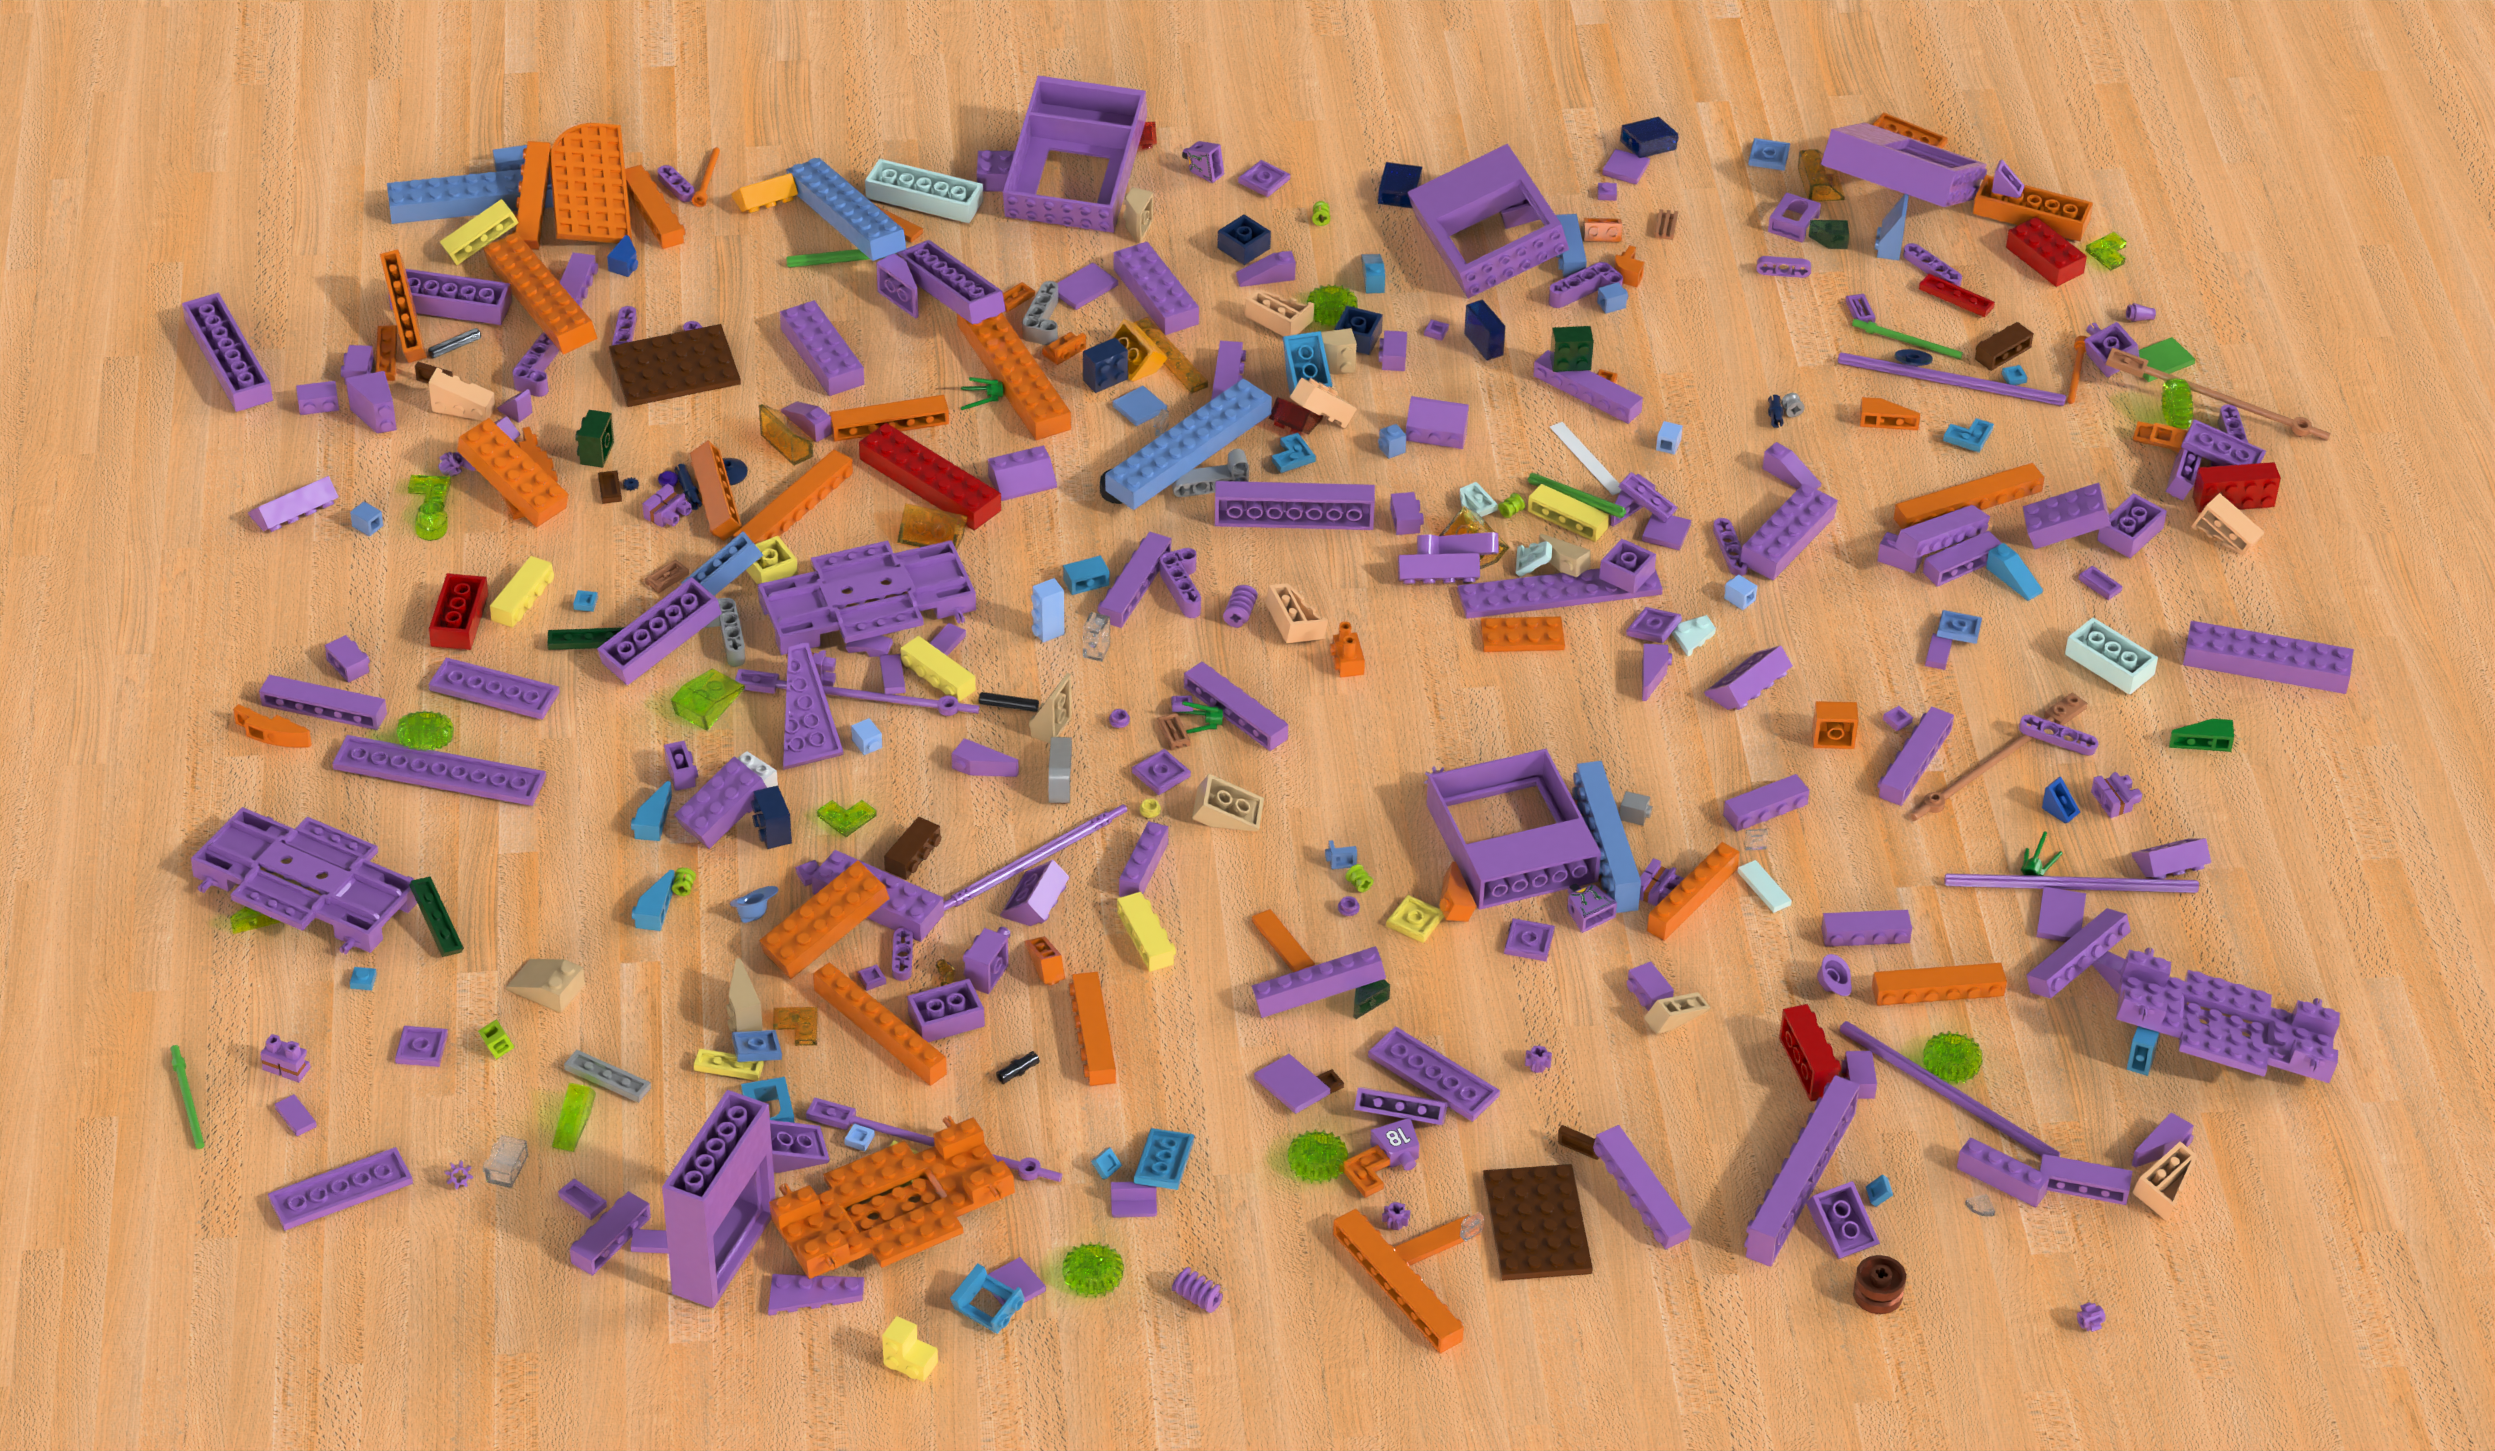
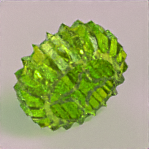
M1327 284L1325 287L1320 285V288H1314V291L1310 292L1307 304L1308 302L1314 303L1315 322H1321V325L1336 326L1346 306L1358 308V300L1354 292H1350L1349 288L1344 289L1343 285L1340 287L1336 286V284L1334 286Z
M2175 378L2167 380L2162 387L2163 392L2161 393V407L2164 419L2168 426L2188 429L2194 416L2189 384L2185 379Z
M424 710L423 712H410L408 715L402 716L399 719L397 734L399 742L403 743V746H409L410 749L416 748L418 751L420 749L425 751L429 749L435 750V748L441 749L442 746H447L452 741L454 727L451 719L447 718L446 715H441L439 712L433 713V711L426 712Z
M1948 1031L1946 1034L1940 1032L1938 1036L1933 1035L1931 1040H1928L1923 1051V1062L1926 1065V1070L1940 1079L1947 1080V1083L1954 1081L1958 1084L1959 1080L1964 1083L1968 1079L1973 1080V1077L1978 1075L1983 1062V1054L1979 1043H1975L1974 1038L1968 1039L1967 1034L1959 1035L1958 1031L1955 1034Z
M1315 1129L1312 1133L1306 1130L1304 1135L1298 1134L1297 1139H1293L1288 1148V1162L1291 1171H1294L1296 1177L1301 1176L1303 1181L1310 1179L1311 1184L1314 1180L1319 1181L1321 1184L1323 1180L1330 1183L1331 1178L1337 1179L1339 1174H1343L1345 1167L1343 1161H1348V1151L1345 1142L1341 1141L1340 1136L1334 1137L1333 1132L1327 1134L1325 1129L1322 1132H1317Z
M1090 1241L1088 1245H1084L1081 1242L1080 1248L1073 1246L1072 1252H1067L1066 1258L1063 1261L1062 1275L1065 1284L1069 1285L1070 1291L1076 1290L1077 1295L1084 1293L1087 1298L1091 1294L1096 1298L1098 1294H1102L1105 1297L1107 1291L1113 1293L1114 1287H1119L1120 1281L1123 1278L1124 1264L1121 1255L1117 1254L1116 1248L1110 1249L1109 1244L1102 1246L1099 1241L1097 1245H1094Z

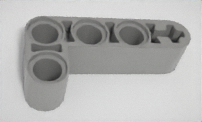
M1046 281L1041 285L1024 316L1022 335L1026 341L1049 345L1058 339V325L1055 321L1049 320L1059 301L1058 284L1056 282Z
M1242 449L1230 451L1227 465L1192 469L1171 484L1174 495L1177 497H1188L1215 493L1216 481L1249 482V465L1245 452Z
M720 598L717 600L722 614L706 625L705 628L720 626L727 662L731 666L738 667L745 663V646L736 603L731 598Z
M1051 737L1049 803H1070L1072 737Z

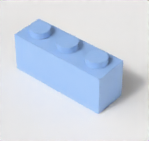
M1055 578L1034 585L1033 595L1031 596L1033 610L1031 611L1033 617L1032 631L1044 643L1064 635V590Z

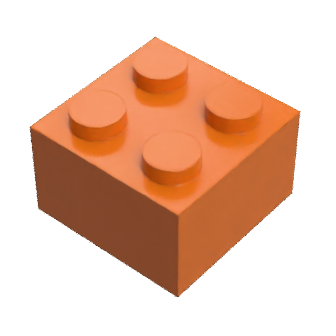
M1815 702L1812 724L1813 748L1855 749L1859 721L1857 702Z

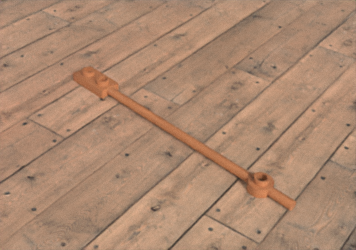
M2113 347L2105 364L2140 378L2145 373L2290 426L2293 433L2298 436L2312 434L2328 440L2331 434L2313 427L2307 418L2296 417L2291 419L2147 366L2148 360Z
M2072 692L2046 710L2044 718H2046L2045 720L2064 725L2086 710L2088 703ZM2024 734L1943 792L1928 793L1924 798V805L1910 814L1911 819L1916 821L1928 812L1939 813L1943 811L1946 799L2026 744L2033 737Z

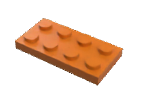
M1561 616L1481 618L1480 626L1484 652L1565 650Z

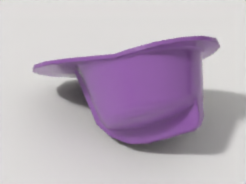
M1826 955L1817 973L1820 985L1826 992L1833 991L1838 995L1848 996L1851 993L1852 987L1851 973L1847 963L1837 955Z

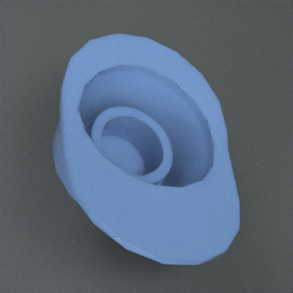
M776 886L759 888L743 897L732 900L730 905L736 907L742 922L747 923L757 920L765 914L767 900L778 892V888Z

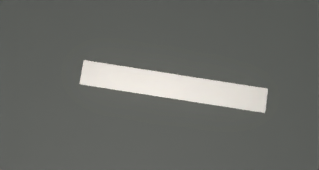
M1563 422L1550 426L1553 432L1612 496L1620 493L1619 482Z

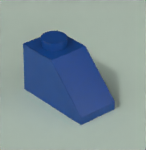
M625 235L607 256L608 271L629 277L638 267L636 250L628 235Z

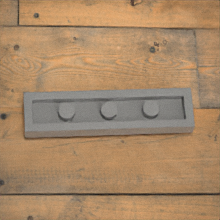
M576 1050L564 1063L565 1070L638 1103L651 1089V1082L579 1050Z

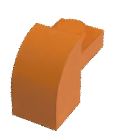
M1629 245L1626 252H1622L1621 256H1615L1614 269L1623 276V284L1638 287L1643 278L1645 262L1635 259L1636 247Z

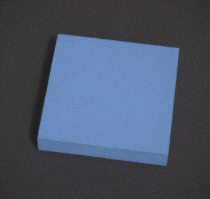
M1754 138L1748 165L1785 171L1790 143Z
M1144 386L1112 401V406L1135 426L1167 411V405Z
M1942 610L1937 636L1977 644L1982 618Z
M776 1030L732 1033V1042L738 1062L782 1060V1051Z

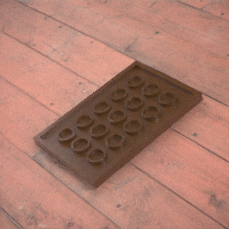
M721 324L609 346V353L627 407L741 385V379Z
M1572 1164L1483 1170V1180L1502 1281L1592 1274L1593 1267Z

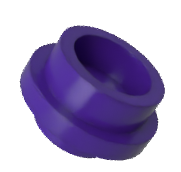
M665 471L659 475L658 482L662 487L670 484L674 488L678 482V476L674 472Z

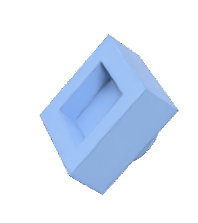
M853 1124L844 1139L845 1145L865 1152L875 1136L874 1130Z

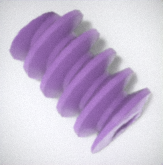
M1238 585L1233 589L1223 614V618L1228 625L1239 628L1249 620L1258 597V593L1253 587Z
M1186 1267L1174 1280L1172 1291H1176L1178 1295L1183 1296L1186 1300H1191L1193 1304H1198L1201 1309H1205L1208 1313L1214 1312L1223 1298V1294L1219 1293L1220 1285L1216 1284L1213 1287L1212 1280H1208L1205 1283V1276L1198 1278L1199 1274L1197 1271L1191 1273V1268Z

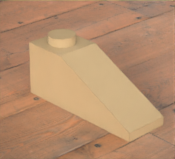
M1544 534L1539 535V543L1547 541L1552 545V556L1549 562L1560 572L1578 577L1590 568V550Z
M1696 992L1657 1000L1644 1019L1648 1022L1650 1028L1658 1034L1671 1031L1708 1012L1711 1007Z

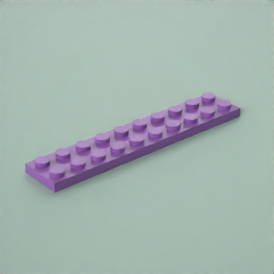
M1600 568L1586 570L1578 577L1557 573L1459 585L1457 592L1466 619L1656 596L1662 595L1663 588L1656 569L1645 583L1632 594L1600 579Z
M351 735L346 736L332 763L334 770L533 806L546 779V771Z

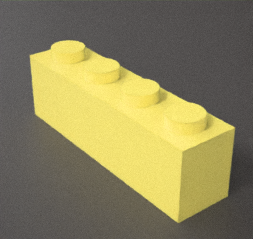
M501 199L441 240L440 243L454 263L459 265L519 222Z
M1543 484L1529 496L1528 512L1594 542L1608 529L1609 514Z
M530 556L490 605L491 621L513 628L522 619L528 608L532 607L536 598L542 595L545 587L553 581L552 563Z
M917 636L901 647V662L903 665L916 672L919 677H923L933 687L945 693L946 696H953L960 702L976 691L975 675L920 636Z
M1142 892L1117 898V914L1149 972L1174 965L1175 946L1173 943H1169L1165 928H1161L1157 914H1153L1150 901L1144 898Z

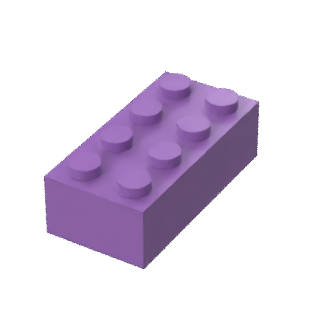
M2099 482L2023 506L2027 532L2034 549L2111 526L2106 498Z
M734 756L674 815L682 828L710 849L752 808L751 801L754 800V791L767 788L760 776Z

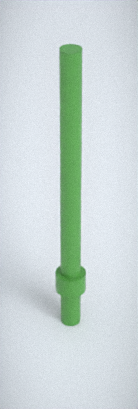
M1854 319L1852 326L1864 329L1870 334L1877 333L1957 359H1961L1963 352L1877 326V323L1869 321L1867 323Z
M173 1045L170 1048L173 1058L171 1061L172 1067L177 1073L195 1146L197 1149H202L205 1144L185 1072V1059L181 1057L179 1046Z

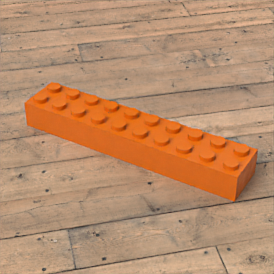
M517 232L497 242H492L483 248L489 267L502 282L511 284V293L563 355L598 339L592 320Z
M1003 313L996 317L982 320L978 324H971L957 314V326L993 379L1002 382L1004 395L1034 439L1040 440L1071 430V411Z

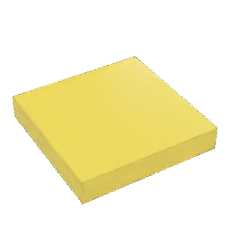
M1407 895L1386 921V927L1424 943L1444 918L1441 909Z

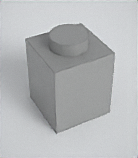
M1626 791L1620 807L1621 821L1644 826L1646 818H1650L1653 806L1649 805L1650 797Z

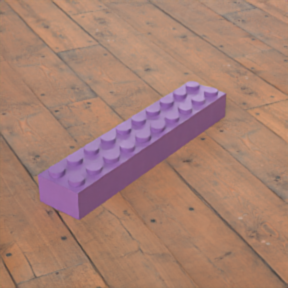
M1836 1075L1831 1083L1827 1082L1823 1098H1818L1815 1112L1809 1114L1806 1128L1802 1127L1800 1130L1798 1143H1793L1789 1159H1784L1781 1173L1775 1175L1772 1189L1768 1188L1765 1193L1764 1204H1759L1755 1213V1220H1750L1746 1232L1749 1235L1744 1244V1247L1747 1248L1746 1258L1770 1267L1774 1263L1856 1114L1860 1084Z

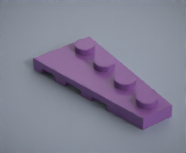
M773 1274L768 1315H776L778 1311L788 1310V1313L798 1311V1308L810 1306L811 1309L821 1308V1305L832 1303L834 1306L863 1301L864 1277L816 1276L809 1279L807 1275Z

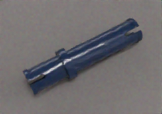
M678 464L674 471L678 476L685 498L691 504L692 510L699 509L698 506H702L698 496L699 491L694 486L686 465Z

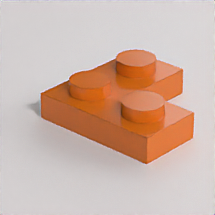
M1376 1145L1341 1162L1340 1169L1366 1198L1384 1189L1383 1181L1375 1172L1389 1166L1390 1158Z

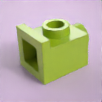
M497 1019L478 1031L496 1060L515 1048Z

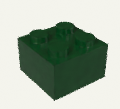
M1591 326L1552 327L1550 360L1553 372L1591 370L1594 343Z
M588 410L586 417L582 418L581 428L577 430L575 440L578 441L577 456L580 457L581 465L604 467L614 444L612 413Z

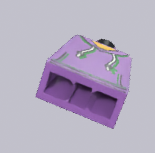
M1198 141L1190 148L1183 150L1182 157L1188 160L1189 170L1211 183H1214L1224 175L1220 144Z
M1573 884L1568 888L1567 909L1582 933L1616 917L1617 902L1597 886L1591 884L1581 889L1578 884Z

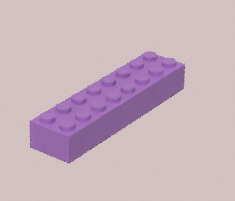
M927 240L896 253L907 262L915 284L971 324L981 323L982 320L996 317L1006 311L1002 290L932 241Z
M219 292L182 303L185 322L235 411L238 412L273 401L271 383Z
M1216 481L1215 526L1373 530L1375 485Z
M2191 621L2183 665L2346 694L2354 649Z

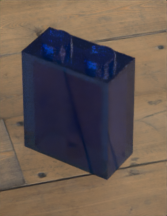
M1660 117L1622 125L1620 142L1638 158L1676 150L1679 139L1678 133Z
M1386 162L1379 187L1378 204L1412 208L1407 192L1421 186L1422 167Z
M1483 299L1467 304L1465 336L1487 361L1503 356L1506 326Z

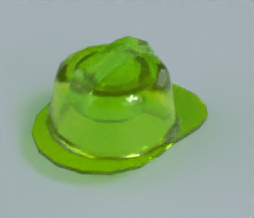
M429 498L428 502L423 503L418 508L415 518L416 534L421 539L427 541L442 538L447 532L448 516L440 503L433 502L432 498Z

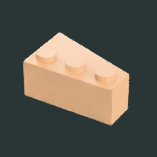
M1257 289L1245 300V317L1282 336L1297 335L1314 321V303L1308 302V304L1297 302L1295 298L1287 300L1280 298L1278 294Z
M436 368L429 381L432 412L479 421L490 418L496 407L494 392L474 383L470 385L459 380L460 377L455 375L453 377L442 373V369Z
M1301 377L1289 397L1304 408L1327 417L1329 421H1334L1343 428H1346L1357 408L1340 398L1338 391L1312 378L1308 381Z
M2220 493L2206 505L2191 526L2195 530L2199 528L2207 533L2206 536L2210 538L2216 537L2223 541V545L2242 555H2245L2265 533Z
M1288 583L1269 585L1265 604L1286 643L1324 639L1328 623L1325 617H1319L1315 613L1316 609L1313 606L1309 607L1303 602L1304 598Z
M2179 1142L2139 1178L2132 1193L2167 1221L2197 1155L2182 1142Z

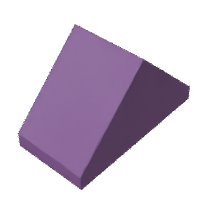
M2000 160L1995 170L1992 192L2019 198L2024 189V184L2007 164Z
M529 389L511 397L497 407V409L518 423L532 414Z

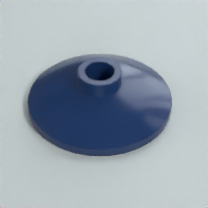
M1913 349L1899 350L1894 355L1895 359L1899 362L1916 367L1928 365L1933 361V357L1930 354Z
M722 458L730 486L742 482L748 474L746 464L736 458Z

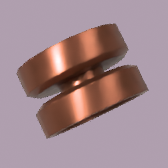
M1875 1255L1862 1260L1857 1267L1853 1291L1856 1303L1862 1309L1873 1314H1887L1898 1309L1903 1301L1907 1274L1904 1267L1897 1260L1889 1256Z

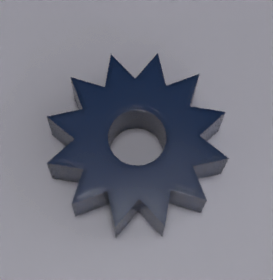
M636 478L624 479V489L630 491L638 489L639 482Z

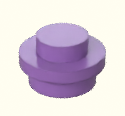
M1116 709L1111 713L1109 722L1113 727L1123 728L1129 724L1130 717L1125 710Z
M1346 896L1338 904V910L1342 915L1353 916L1359 912L1360 906L1354 897Z

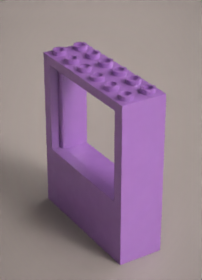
M1868 123L1831 129L1821 162L1823 166L1942 207L1974 200L1981 181L1987 174V169H1985L1987 164Z
M1508 144L1407 192L1416 219L1468 299L1569 250L1561 222ZM1527 199L1544 224V227L1467 264L1449 236Z
M1547 749L1428 775L1426 805L1454 861L1457 863L1479 910L1565 890L1573 884L1582 886L1598 882L1601 851ZM1537 786L1556 821V824L1466 844L1447 806Z
M727 1090L662 1186L672 1294L714 1308L771 1221L769 1202L776 1199L769 1104Z

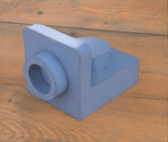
M1331 840L1328 842V849H1325L1326 861H1330L1332 870L1351 868L1357 864L1356 846L1335 848L1334 842Z

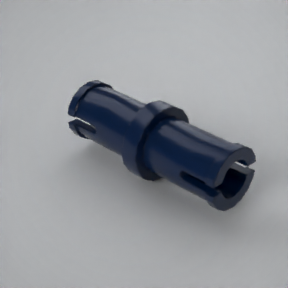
M1775 394L1773 395V400L1772 396L1768 398V414L1771 417V425L1774 428H1779L1778 422L1780 427L1784 423L1782 417L1784 410L1781 406L1780 396Z

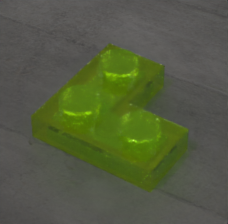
M2112 232L2086 245V252L2109 270H2114L2125 264L2126 258L2117 251L2125 248L2127 241L2115 232Z
M411 475L408 493L426 494L424 499L425 507L445 508L451 485V477Z
M831 800L817 810V817L844 837H848L877 816L876 810L863 800L848 810H845L835 801Z

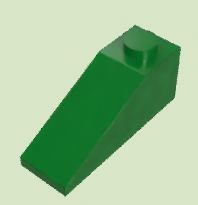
M2209 719L2174 729L2171 732L2169 748L2231 752L2234 742L2233 720Z

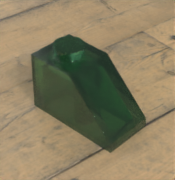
M1810 220L1809 237L1828 249H1848V220Z
M1383 979L1356 988L1353 1017L1358 1019L1390 999V984Z

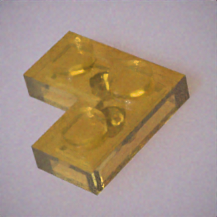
M818 1007L774 1008V1030L795 1029V1046L817 1045Z

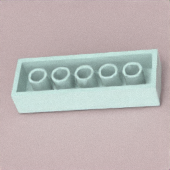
M883 159L878 160L865 180V192L868 199L965 223H970L983 202V184Z

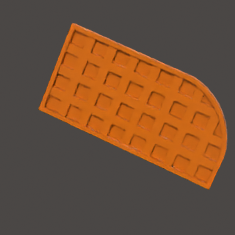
M584 123L567 129L555 140L550 153L556 238L619 243L625 235H628L632 241L621 125Z

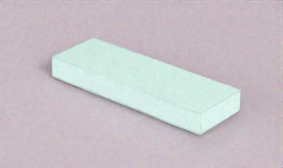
M1756 860L1738 867V874L1773 913L1791 906L1792 900Z

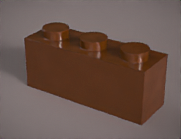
M2019 322L2007 326L2004 330L1993 334L1990 338L1981 341L1977 345L1975 360L1992 371L2030 349L2034 333Z
M918 816L884 855L885 871L907 880L912 873L917 871L921 862L928 858L934 847L940 844L942 839L940 825Z

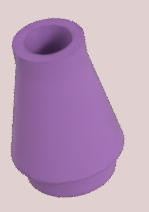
M2136 303L2128 305L2126 309V318L2131 320V322L2154 320L2156 316L2154 308H2148Z

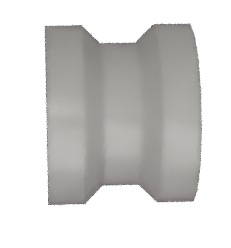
M1789 393L1781 400V404L1789 417H1797L1805 409L1803 402L1800 401V397L1796 393Z

